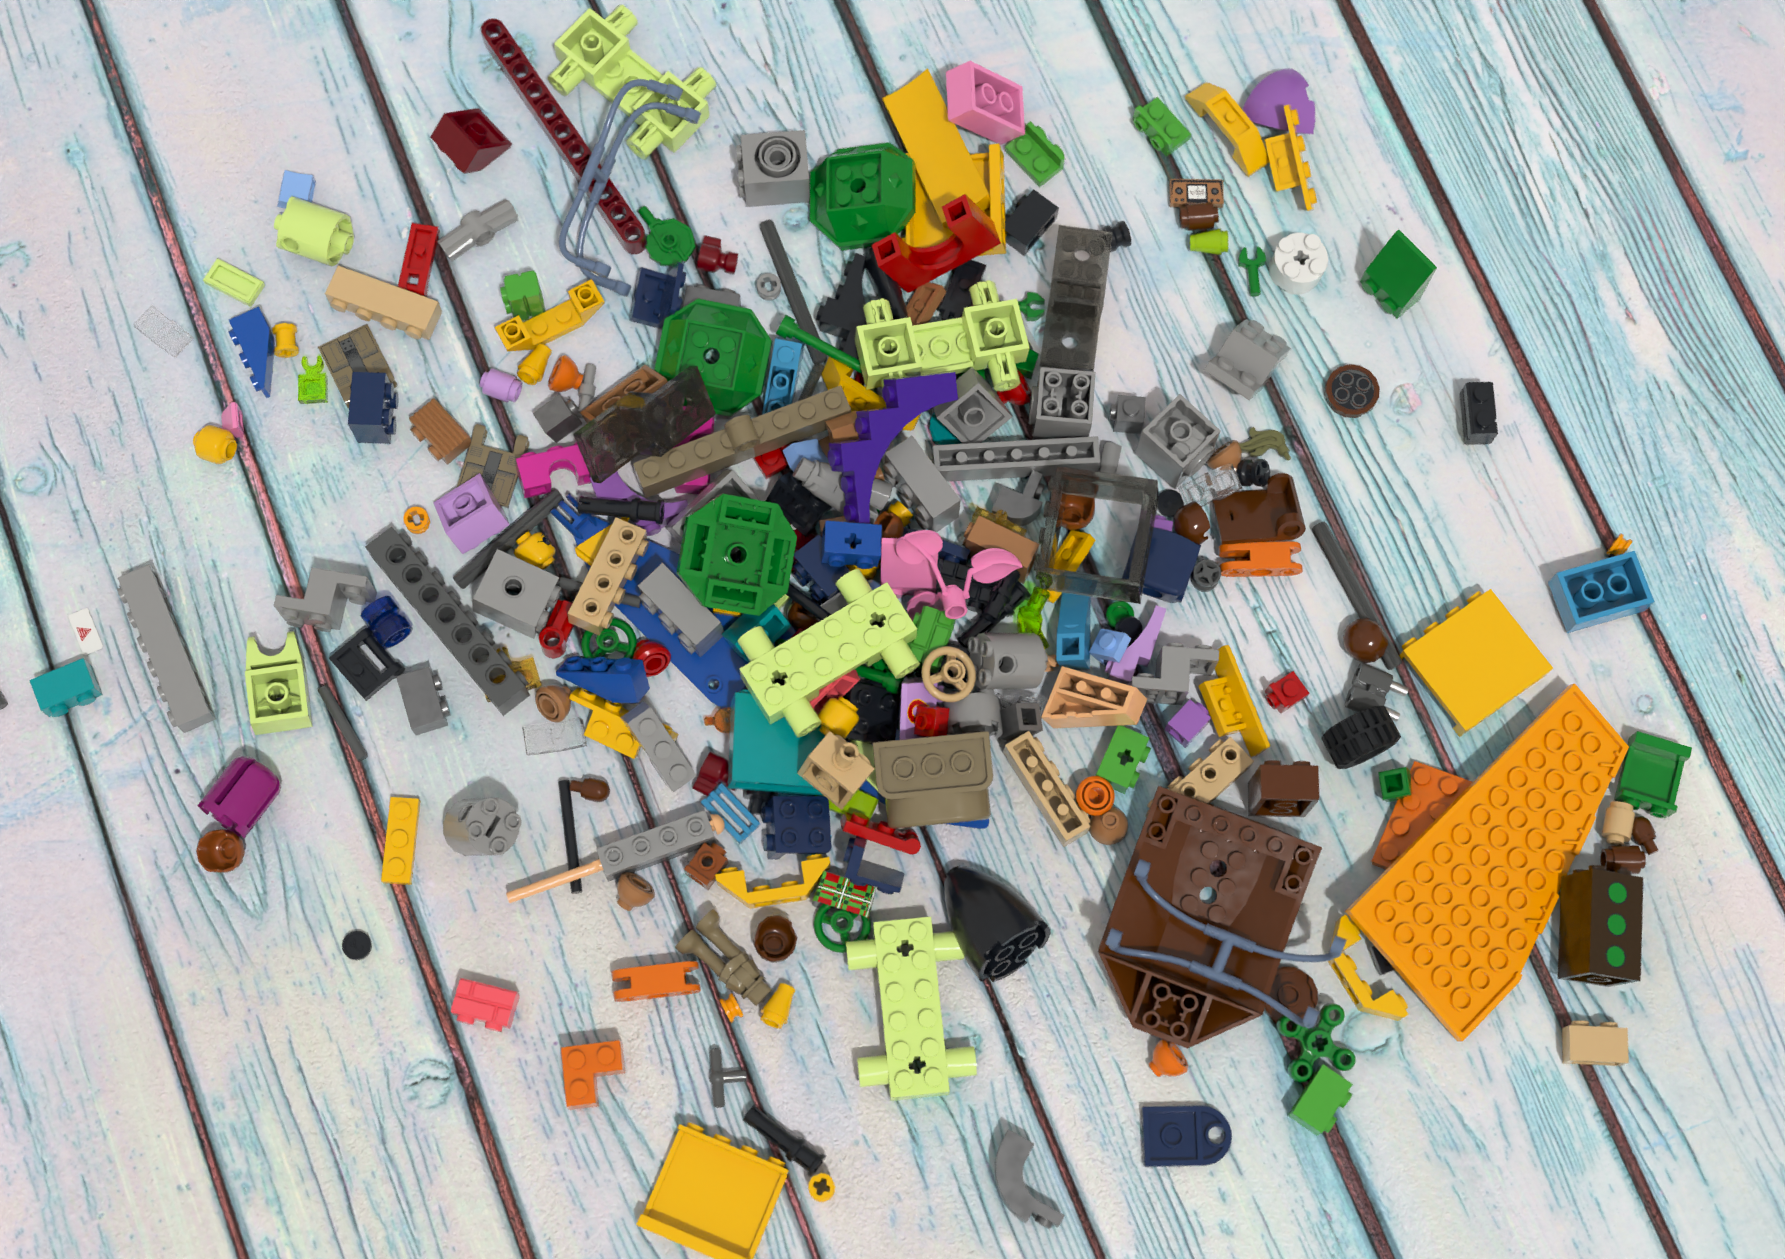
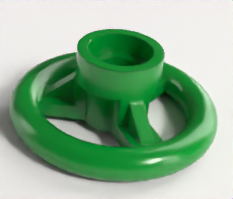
M613 618L610 626L623 630L628 637L629 644L620 643L618 634L614 630L603 628L600 636L597 635L598 649L593 654L590 650V639L594 633L586 630L581 641L584 658L603 657L606 653L618 651L626 653L624 657L633 659L637 645V638L633 629L626 622ZM607 640L614 641L609 647L604 645Z
M823 903L815 914V935L825 948L837 953H847L846 942L851 941L849 932L853 928V920L859 914L839 910L830 916L825 913L833 906ZM860 915L862 918V930L854 941L867 940L871 930L870 917L868 921V918ZM838 920H847V926L839 928L837 926ZM822 923L831 925L833 931L840 934L842 944L834 943L826 937Z

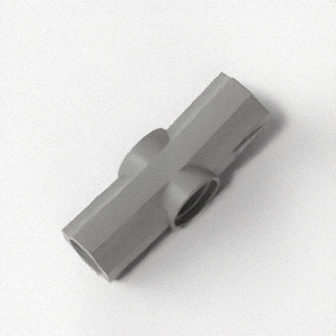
M504 199L483 212L475 210L468 213L461 220L459 227L437 242L449 259L454 261L472 247H481L489 243L494 238L496 232L518 221V215L511 202Z

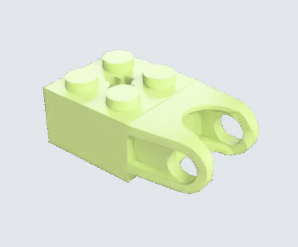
M287 632L283 651L274 656L262 654L258 649L255 636L248 637L245 679L250 724L255 735L313 727L307 675L295 632ZM283 697L280 701H277L276 698Z

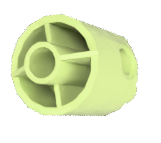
M294 196L289 198L283 215L278 214L274 222V229L278 230L277 248L329 266L336 265L344 254L350 252L353 246L354 234L351 219L348 215Z

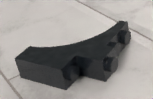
M855 253L853 262L848 261L845 267L844 276L847 278L844 285L840 284L838 286L835 299L828 297L825 306L820 305L816 320L819 321V330L821 332L843 338L839 350L859 360L855 344V334L857 326L867 325L863 310L866 303L862 291L866 256Z

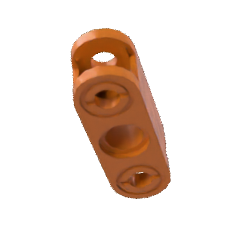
M1253 542L1224 544L1218 547L1220 557L1235 558V561L1224 562L1219 565L1221 575L1225 577L1293 576L1303 572L1302 565L1291 562L1290 555L1301 551V544L1298 542Z
M686 961L614 970L611 972L612 981H630L631 988L614 991V1001L627 1002L701 992V986L691 983L686 984L685 973L698 969V962Z

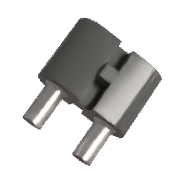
M1361 662L1355 671L1352 680L1353 685L1348 691L1344 706L1356 712L1374 706H1384L1386 702L1385 696L1389 690L1406 696L1409 688L1394 682L1393 675ZM1386 708L1392 720L1397 722L1400 713Z

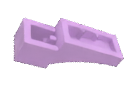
M1156 605L1147 626L1140 636L1126 648L1120 662H1107L1105 672L1109 673V680L1129 685L1136 665L1148 666L1166 608Z

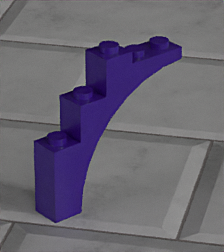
M955 372L883 379L882 395L886 402V407L856 411L855 428L859 434V439L829 443L828 462L832 471L842 472L843 476L841 478V489L845 495L843 511L847 522L870 524L872 485L883 455L892 440L904 426L918 415L939 404L958 400Z

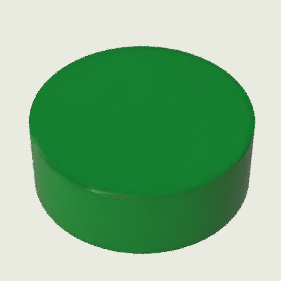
M1124 601L1114 602L1107 609L1106 621L1111 628L1115 629L1117 622L1125 616L1134 617V610Z

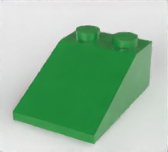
M1398 229L1365 270L1360 282L1366 293L1374 296L1381 303L1386 313L1392 314L1398 319L1421 299L1437 267Z

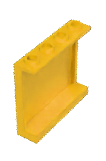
M1000 144L989 145L988 153L970 154L990 196V208L983 212L994 222L1001 244L978 256L1006 254L1004 154ZM915 169L916 213L903 228L906 229V237H902V239L912 247L927 248L946 241L953 235V232L948 227L943 228Z
M1491 589L1484 594L1480 591L1473 594L1466 600L1468 602L1467 606L1462 609L1459 606L1452 609L1445 615L1447 620L1440 625L1437 621L1423 630L1425 635L1419 640L1415 637L1408 640L1401 646L1403 651L1399 655L1401 660L1405 657L1456 723L1453 730L1459 737L1542 679L1553 669Z
M688 1122L686 1127L679 1124L678 1133L643 1214L640 1215L636 1225L714 1259H753L789 1174V1170L784 1168L786 1163L769 1156L768 1161L757 1157L758 1151L742 1145L741 1149L730 1146L731 1140L715 1133L713 1138L702 1134L704 1128Z

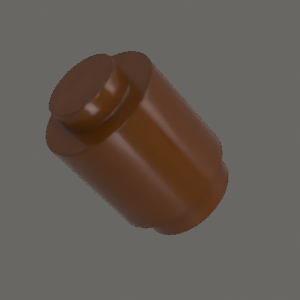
M1212 202L1186 204V207L1179 208L1181 229L1187 228L1188 231L1214 228V223L1219 222L1218 207H1213Z
M1609 846L1601 850L1600 863L1601 866L1607 867V871L1614 872V870L1632 871V874H1639L1641 868H1645L1646 856L1639 846Z

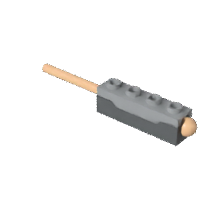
M703 810L596 849L599 856L598 860L506 893L508 901L512 903L602 870L609 882L620 878L622 873H634L700 849L704 843L707 845L716 843L713 831H716L717 835L721 834L724 830L725 822L718 814H710L712 820L709 821L706 811Z

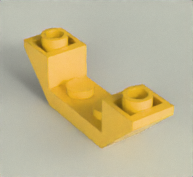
M1206 82L1185 96L1187 102L1200 118L1208 113L1233 144L1235 150L1232 158L1248 177L1269 164V157L1257 127L1226 89Z
M591 279L569 290L570 300L525 322H522L518 315L494 327L507 352L534 350L538 344L545 345L582 327L605 304L593 280Z
M831 357L828 358L821 374L828 390L841 385L851 412L886 407L883 397L870 389L866 390L865 386L850 378L853 369ZM920 415L905 425L902 430L913 431Z
M823 854L807 856L806 861H801L804 884L798 885V881H789L782 883L780 888L770 889L769 885L754 887L753 892L747 893L744 870L738 871L737 867L722 869L721 874H715L716 882L719 887L749 909L807 900L817 887L823 871L828 872L830 869V858H823Z
M1346 914L1336 921L1331 941L1332 945L1335 935L1346 939L1343 951L1361 940L1359 936L1361 934L1360 928L1352 919L1349 920ZM1342 951L1340 957L1328 961L1358 1011L1396 1021L1409 1015L1406 1011L1408 1008L1406 1001L1399 993L1396 994L1394 990L1373 1001L1371 995H1373L1371 988L1365 980L1361 981L1355 972L1357 970L1356 964L1349 955L1345 956Z

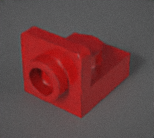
M791 444L752 458L765 479L789 467L783 450Z
M1294 671L1276 683L1272 682L1265 690L1267 694L1265 698L1268 704L1273 709L1277 708L1280 714L1310 694Z
M917 706L914 734L927 737L946 736L950 708Z

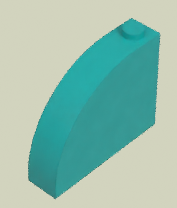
M741 690L739 693L735 692L731 700L728 788L824 796L797 774L807 757L825 737L819 731L821 725L807 735L797 737L785 717L770 725L749 690Z

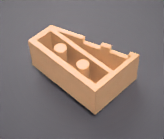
M1062 666L1041 718L1053 729L1137 725L1147 698L1136 687Z

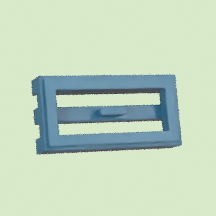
M722 783L706 799L704 798L701 801V804L710 814L720 815L710 804L715 801L744 831L739 835L723 818L725 822L724 829L739 844L760 826V822ZM721 793L752 824L750 827L719 797Z

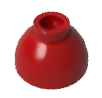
M1017 370L1020 379L1019 386L1007 391H997L999 398L1004 404L1008 402L1014 405L1030 403L1031 390L1019 370Z
M644 639L637 643L633 659L643 660L646 675L651 677L660 674L667 668L671 661V653L661 643Z

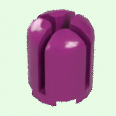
M238 756L230 762L197 806L207 815L211 812V816L220 822L221 826L245 839L280 793L281 784L277 776L262 763L257 762L250 756Z

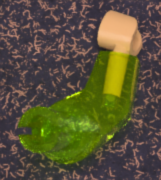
M1034 587L1026 606L1018 610L1017 630L1018 633H1035L1038 635L1043 643L1044 650H1046L1050 645L1041 630L1043 621L1041 611L1047 599H1049L1050 593L1046 590L1042 595L1041 593L1044 588ZM1054 654L1047 655L1048 664L1045 672L1053 671V667L1059 666Z

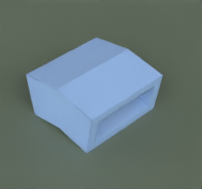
M285 170L277 207L286 209L287 202L291 196L312 203L316 184L313 175Z
M818 439L792 443L783 450L788 465L793 472L803 457L812 462L818 460L819 463H829Z

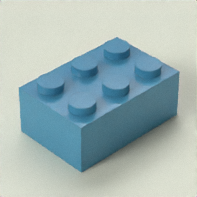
M1635 551L1558 572L1548 582L1567 633L1644 612L1655 602Z

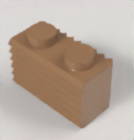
M435 398L431 399L422 409H419L418 412L409 418L412 425L411 433L419 442L425 440L430 445L428 451L437 461L442 459L448 465L470 447V436Z

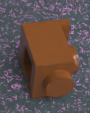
M704 843L690 863L684 868L685 875L709 891L716 881L715 874H721V870L725 869L728 864V859L724 857L727 852L715 843H712L711 846ZM705 858H711L713 863L711 866L705 867L702 865V861Z

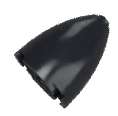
M956 866L948 871L944 888L950 925L966 961L981 982L985 978H990L992 982L1011 975L1027 964L1025 959L1033 953L1036 947L1041 949L1045 946L1050 937V927L1036 910L1009 886L982 871L967 866Z

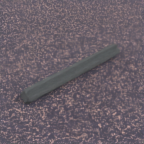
M772 220L764 221L760 224V230L799 328L820 339L775 224ZM806 344L814 364L817 365L827 360V355Z
M1325 521L1316 524L1312 531L1359 618L1374 620L1383 628L1388 640L1386 651L1381 657L1388 670L1399 667L1402 664V660Z

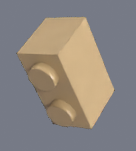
M1571 1021V1025L1562 1028L1563 1064L1622 1066L1628 1064V1028H1619L1616 1022H1601L1600 1027L1589 1026L1588 1021Z

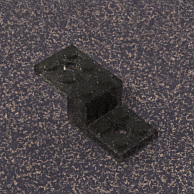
M1059 225L1039 366L1094 371L1113 232ZM1083 250L1090 257L1085 261H1080L1075 257V253ZM1071 337L1076 340L1077 346L1066 348L1062 341L1065 338Z
M689 366L653 394L630 391L573 435L593 482L602 483L638 454L662 457L714 417L716 413L698 366ZM684 398L687 399V407L685 410H683L682 407L685 400ZM608 438L609 446L608 449L605 451L603 446L605 444V439Z

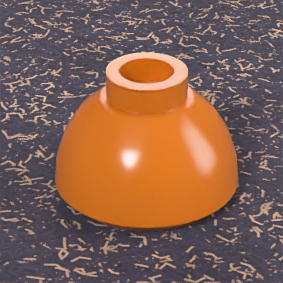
M563 355L557 360L548 381L549 390L564 392L572 388L576 390L579 388L583 375L579 373L577 365L570 357Z
M1090 776L1078 785L1075 798L1081 810L1085 811L1088 815L1099 816L1111 809L1115 794L1113 787L1106 779L1099 776Z
M1161 1039L1155 1046L1153 1060L1149 1062L1151 1070L1158 1077L1162 1075L1172 1077L1186 1073L1188 1071V1063L1176 1044Z

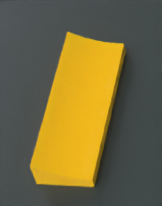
M927 68L910 83L884 97L883 101L907 152L915 162V169L943 228H946L948 225L942 206L966 194L984 211L990 208V196L955 123L948 121V109Z

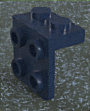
M677 262L667 275L645 268L639 269L629 321L661 329L664 319L680 310L682 297H679V291L684 286L686 272H683L684 263Z
M773 796L762 807V822L766 823L767 834H764L763 849L768 852V859H780L785 854H826L831 850L828 798L824 796Z
M856 836V838L850 837L843 859L844 862L848 863L844 877L858 886H866V884L875 886L878 891L885 894L900 893L904 873L862 860L867 839Z

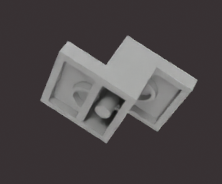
M1246 319L1232 330L1218 354L1208 362L1204 371L1250 400L1263 389L1279 362L1287 356L1291 348L1286 345L1287 342L1280 336L1270 335L1264 331L1263 325L1259 322Z
M312 567L304 599L276 595L273 606L290 626L302 628L306 624L312 625L314 629L322 632H331V629L340 630L347 599L351 603L365 605L366 602L375 603L377 592L366 576Z
M1168 643L1167 646H1162L1156 659L1155 678L1152 674L1140 673L1137 674V677L1132 676L1129 685L1136 687L1147 698L1146 703L1182 705L1189 692L1190 674L1211 675L1219 661V650H1213L1208 645H1196L1195 648H1187L1181 643Z

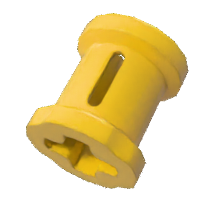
M288 323L275 325L272 328V332L276 337L275 356L289 358L298 355L299 348L295 343L297 326Z
M819 1173L809 1181V1193L814 1200L825 1202L834 1195L835 1184L831 1176ZM822 1180H826V1185L830 1188V1191L823 1192L822 1196L817 1195V1189L814 1187V1184H820Z

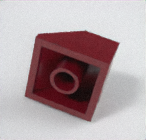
M479 108L444 113L430 137L438 145V148L455 163L456 168L464 174L483 170L512 146V143Z

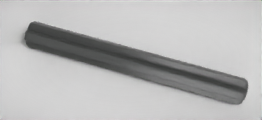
M555 489L550 491L453 577L455 583L460 588L465 589L488 568L497 549L506 553L516 544L517 539L537 526L550 514L553 508L556 509L558 503L561 500L564 501L563 496Z

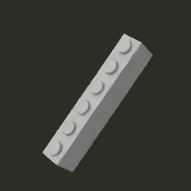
M1098 436L933 445L932 462L947 482L1030 477L1032 470L1042 473V476L1098 473L1100 466Z
M146 565L118 577L121 587L117 588L118 594L122 602L129 605L131 611L127 613V616L133 628L138 627L141 636L137 637V641L143 653L148 652L151 661L147 662V666L152 676L158 677L160 686L157 687L162 701H167L171 710L167 712L172 726H177L186 733L216 720L156 571L150 565Z

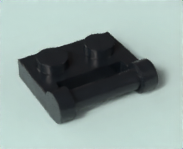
M369 627L363 629L329 657L330 661L365 701L370 699L391 680L400 676L405 670L404 666L400 662H395L374 638L375 633ZM366 645L387 670L380 674L358 648Z

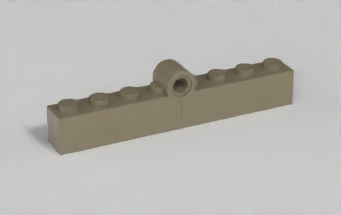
M840 385L752 419L749 415H741L729 420L724 425L725 429L633 463L635 474L644 497L648 498L827 430L825 421L850 413L851 408Z

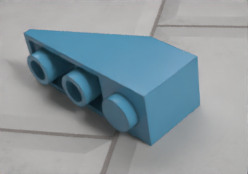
M780 336L775 338L762 415L792 404L794 401L805 343L798 339H790L788 337L784 339Z
M1069 589L1062 591L1056 661L1060 667L1063 666L1074 670L1090 669L1091 589Z

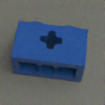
M825 521L822 531L821 563H828L833 567L856 565L860 569L877 567L881 557L882 525Z

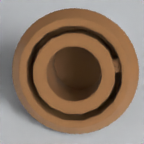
M1231 440L1214 451L1206 464L1214 471L1227 473L1229 477L1237 473V467L1242 457L1238 441Z
M547 685L539 688L535 694L538 710L549 721L561 722L570 712L572 700L569 699L572 691L566 686L560 687L557 685Z
M1112 806L1103 815L1090 816L1089 831L1097 842L1113 845L1125 837L1128 830V821L1126 815L1119 808Z
M630 872L621 874L617 884L619 895L617 903L623 909L631 911L633 907H641L648 904L655 897L653 887L643 878Z

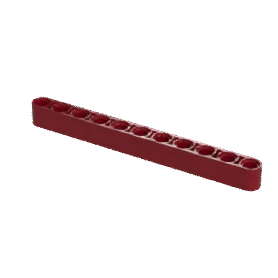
M496 18L486 20L481 26V33L487 50L576 180L580 182L592 154L591 150L505 25ZM492 34H499L496 37H489ZM508 53H512V54H513V55L510 56V57H503L505 54H508ZM521 73L527 74L524 77H517ZM534 93L541 94L538 97H530ZM548 113L555 114L550 118L544 117ZM562 133H567V134H569V135H568L567 137H565V138H559V137H558V136H559L560 134H562ZM574 154H583L580 158H572ZM594 178L586 193L589 198L596 182ZM609 178L602 195L609 194L611 197L600 199L595 207L624 250L630 254H639L646 248L645 230ZM617 215L625 216L622 220L613 219ZM632 235L639 236V239L635 241L628 240Z

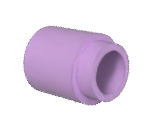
M493 368L489 372L485 371L480 380L483 394L507 403L518 400L523 385L521 381L517 380V377Z

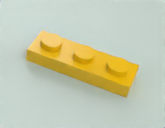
M390 797L381 877L382 883L412 885L420 799Z

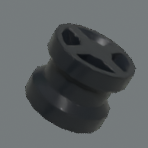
M1124 220L1117 222L1116 226L1113 227L1109 225L1102 227L1104 243L1109 252L1116 251L1120 246H1131V235Z
M1243 459L1240 461L1237 467V479L1241 486L1250 487L1254 484L1258 487H1264L1267 485V481L1270 478V467L1266 460L1257 459L1253 462L1250 459Z

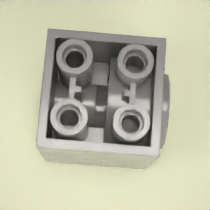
M805 130L741 135V145H736L740 198L746 197L747 207L810 202Z
M1040 367L1037 386H1032L1029 424L1033 425L1032 440L1089 437L1093 416L1096 372Z
M1179 394L1142 430L1135 454L1172 488L1176 489L1187 477L1193 476L1209 460L1215 451L1214 447L1221 430Z
M497 549L473 597V612L534 639L537 632L541 633L548 623L549 607L554 609L560 598L561 587L558 586L559 577ZM516 591L519 594L512 596L509 595L507 592Z

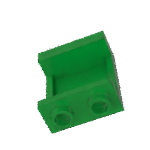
M1639 731L1635 732L1628 740L1627 745L1629 748L1624 757L1614 800L1631 804L1633 810L1641 808L1650 811L1649 814L1657 818L1669 817L1677 812L1678 806L1675 805L1684 762L1690 758L1692 747Z

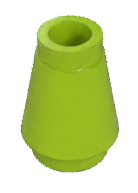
M1220 228L1190 235V251L1222 255V252H1228V231H1221Z

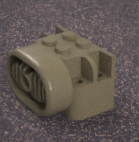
M989 731L873 743L877 788L879 793L885 797L887 822L890 828L917 827L990 818L991 809L988 787L993 781Z

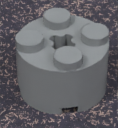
M982 689L977 693H970L960 701L944 702L943 707L950 708L947 735L989 731V736L995 735L996 739L1002 735L999 698L995 696L994 690Z

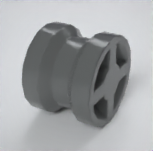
M1209 559L1198 562L1191 575V583L1194 588L1202 592L1213 590L1221 577L1219 565Z

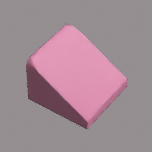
M231 402L222 412V428L229 430L234 438L243 437V412L236 402Z

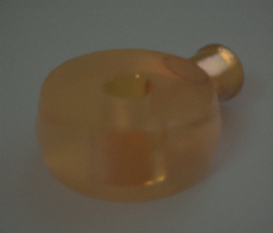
M722 707L716 711L714 717H705V726L714 725L718 731L730 733L731 708Z

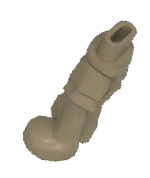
M712 909L699 921L696 929L730 960L727 965L704 943L694 930L688 932L675 948L682 954H694L700 958L719 977L718 980L726 984V988L737 994H742L741 997L743 999L748 998L757 1006L772 989L763 981L765 979L763 975L759 977L760 972L754 960H749L747 953L740 951L723 934L719 928L720 916Z

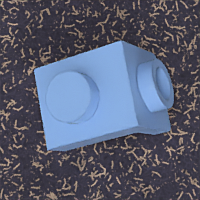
M1101 628L1089 653L1102 665L1106 666L1108 661L1119 663L1131 638L1126 633Z

